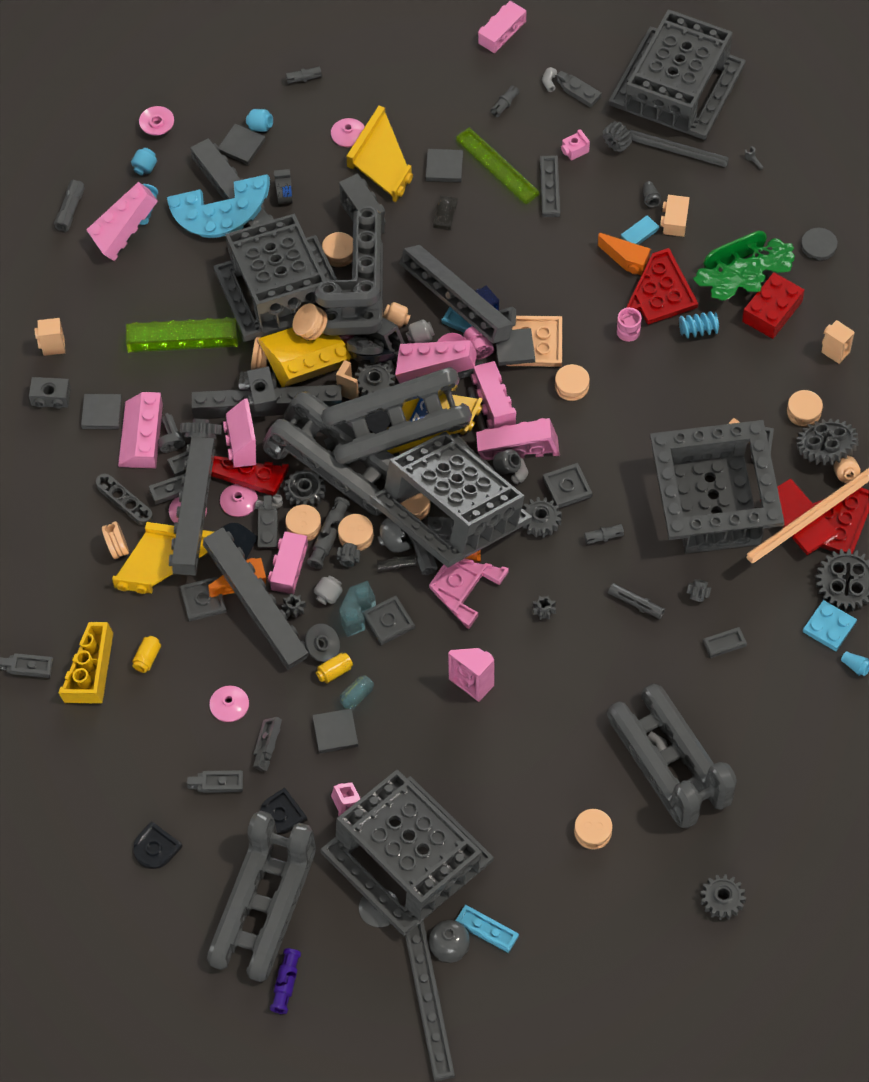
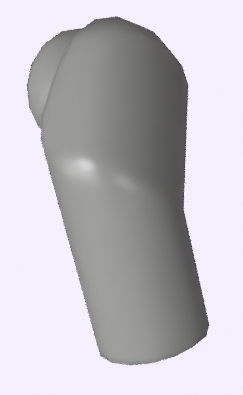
M552 67L547 68L542 77V82L548 92H552L556 88L552 78L556 77L557 70Z
M521 458L520 469L511 476L514 484L522 483L528 476V469L523 458Z
M275 494L272 498V506H277V509L283 504L281 495ZM257 500L255 509H259V506H264V501Z
M652 731L649 733L648 738L656 745L659 752L668 747L667 741Z

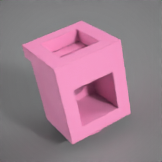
M580 129L576 134L562 140L561 150L572 161L589 152L590 141Z
M352 782L334 786L331 794L338 810V816L360 800Z

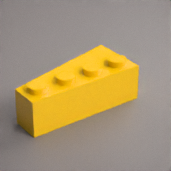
M108 622L88 623L79 643L80 648L73 657L70 671L66 673L64 685L60 687L58 692L64 703H103L113 639V631Z

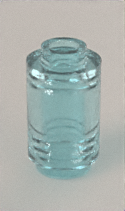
M366 675L359 676L340 694V703L346 709H354L373 691L374 683Z

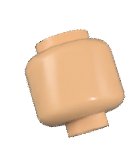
M392 302L390 305L387 304L383 313V318L398 325L399 329L403 324L407 326L411 316L408 314L406 306L396 302Z
M847 455V459L841 458L840 463L835 461L834 472L841 482L848 483L860 474V467L853 457Z

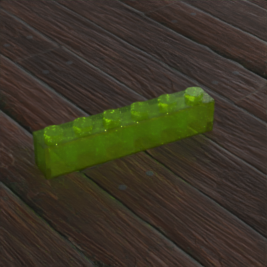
M226 317L223 319L208 318L205 320L189 319L187 321L171 320L168 322L152 321L150 323L134 322L126 324L128 352L237 347V322L235 318Z

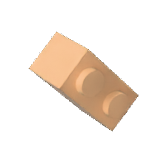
M668 195L667 202H663L662 212H665V216H661L660 227H664L663 234L684 237L690 197Z
M60 318L37 320L38 328H35V337L38 342V348L42 349L43 356L65 354V338Z
M837 320L832 325L829 324L824 330L825 337L822 340L821 352L840 364L851 351L855 332Z

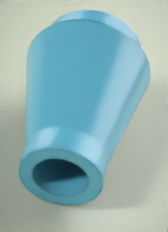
M847 651L843 654L841 662L845 663L857 675L866 676L868 674V658Z

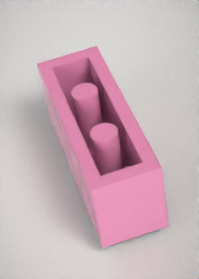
M512 1L503 5L500 11L495 16H492L485 26L479 29L478 44L496 53L526 22V10Z
M284 532L283 538L279 539L278 555L275 554L273 559L274 569L269 572L268 576L271 590L288 594L292 593L294 595L308 547L307 536Z

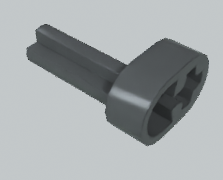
M166 413L162 417V421L167 435L160 437L158 440L159 448L163 453L176 451L185 446L182 433L178 432L172 414Z

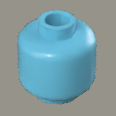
M253 109L246 117V124L251 131L267 132L273 125V116L268 110Z
M148 148L137 150L131 160L134 172L139 175L144 173L150 174L157 163L156 154Z

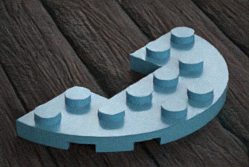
M266 174L235 181V198L205 205L201 190L167 197L169 209L175 220L188 232L205 238L224 237L227 233L241 230L244 228L243 225L258 215L262 209L261 205L264 199H267L270 177Z

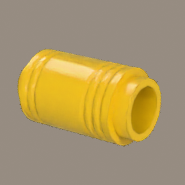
M149 636L143 638L132 660V667L142 673L150 670L161 648V644L156 637Z
M340 653L318 666L316 675L321 682L324 681L328 684L351 670L353 666L352 660L347 653Z

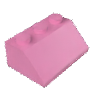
M246 398L226 413V421H223L224 433H228V435H225L226 446H230L228 458L233 461V467L256 465V439L248 398Z
M480 648L450 650L448 653L449 680L480 702L494 687L493 656L487 651H482Z

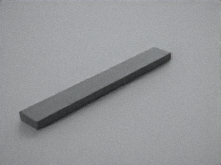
M422 921L406 934L405 938L435 1082L455 1078L424 921Z

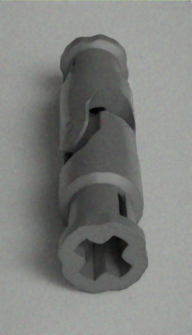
M342 497L335 498V504L332 510L329 511L313 546L314 551L307 560L309 566L315 569H322L323 561L329 555L338 534L339 523L345 518L344 514L350 507V502Z

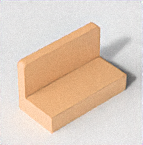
M344 360L336 373L337 385H341L342 396L352 400L359 397L358 380L352 378L351 363Z

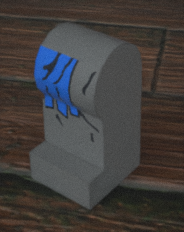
M290 169L274 170L278 204L293 203Z

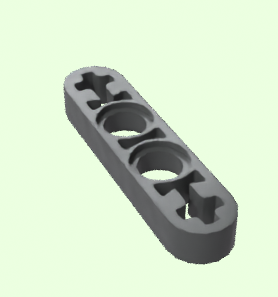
M101 474L96 478L97 489L137 524L146 526V522L152 523V511L112 476ZM108 481L109 487L106 484L102 485L101 482L106 483ZM114 492H123V495L121 497H113ZM127 503H136L133 509L126 508ZM140 513H141L143 516H146V515H147L148 518H144V517L141 518Z

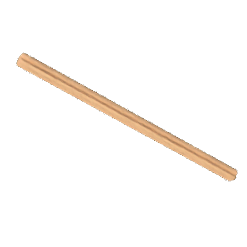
M869 468L747 553V560L750 563H755L868 483Z

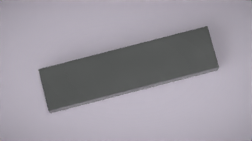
M540 156L542 217H560L558 156Z

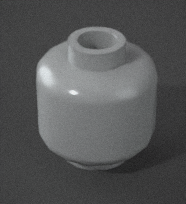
M424 319L410 324L408 327L409 331L406 332L410 343H428L432 341V336L435 335L431 323L426 322Z
M330 575L322 577L314 588V593L317 595L316 600L324 605L327 602L334 604L343 591L342 583Z

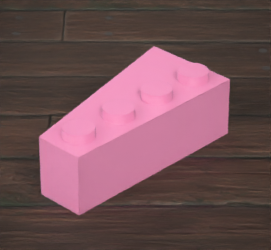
M138 182L86 230L103 255L115 261L118 257L117 253L121 248L124 249L132 233L135 234L138 224L141 220H145L158 201L149 188Z
M471 340L400 344L395 376L399 383H403L448 367H452L457 373L475 368L477 352Z
M495 361L476 365L473 368L471 380L473 385L477 386V398L483 399L482 412L483 415H487L488 429L500 428L504 425H516V411L511 406L510 396L507 397L505 384H501L502 378Z
M541 418L537 421L521 422L510 426L504 425L500 428L484 429L476 432L478 453L483 460H493L498 452L507 449L515 450L520 458H524L528 454L544 457L546 453L560 456L558 436L550 418Z

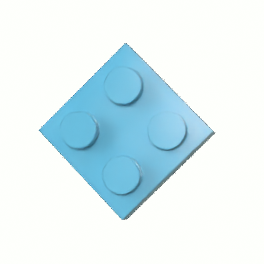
M823 600L803 628V633L837 651L855 626L857 619Z

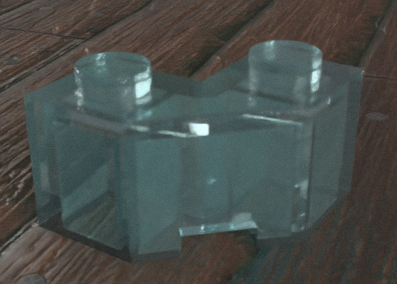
M368 581L350 587L340 607V622L347 637L366 630L362 612L376 606L375 595Z

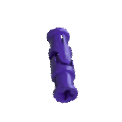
M286 948L283 951V963L279 966L273 991L275 993L274 1001L270 1006L271 1011L279 1014H287L288 1012L287 1005L289 997L293 993L298 971L296 969L298 958L301 957L300 951Z

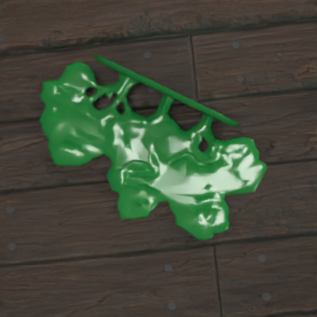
M755 231L712 250L704 259L703 264L705 268L698 269L697 276L693 279L699 286H712L711 297L718 298L719 300H727L734 296L738 287H743L750 292H760L762 288L761 282H764L766 277L763 274L764 270H771L777 273L789 272L791 270L792 262L795 258V255L792 253L794 250L793 244L783 243L780 239L774 238L768 242L766 247H763L767 239L766 233ZM760 250L762 252L763 250L768 251L769 254L764 255L758 251ZM753 254L751 257L743 259L744 257Z

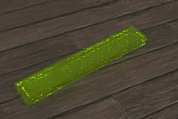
M470 127L456 136V140L522 202L527 204L539 196V191Z

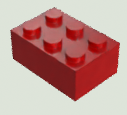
M773 272L762 286L761 291L757 292L745 307L742 322L774 339L802 303L805 289Z

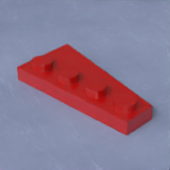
M214 456L211 476L274 496L289 470V464L279 466L273 465V462H265V464L256 463V465L233 467V461L229 460L228 457Z

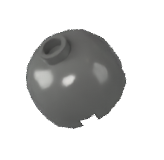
M388 517L384 519L380 525V535L378 536L381 546H386L388 550L399 553L411 549L412 546L410 544L412 542L407 533Z
M455 920L439 922L430 932V951L442 962L453 963L461 960L470 947V937L467 929L463 924Z

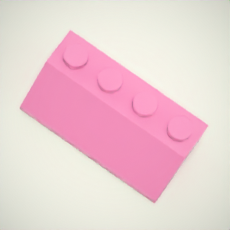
M141 392L125 402L119 467L156 468L163 408L161 393Z

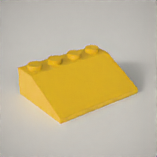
M292 327L258 339L281 387H287L337 370L341 367L344 360L349 362L351 359L344 341L339 336H329L322 333L314 340H306L297 335Z

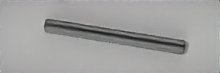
M631 129L629 132L632 135L631 140L723 167H726L729 161L727 156Z

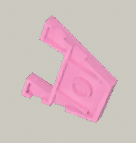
M463 559L448 568L443 564L429 584V588L462 624L470 629L478 617V612L464 605V601L482 576L500 585L508 574L509 569L507 567H494L488 563H474L473 560Z

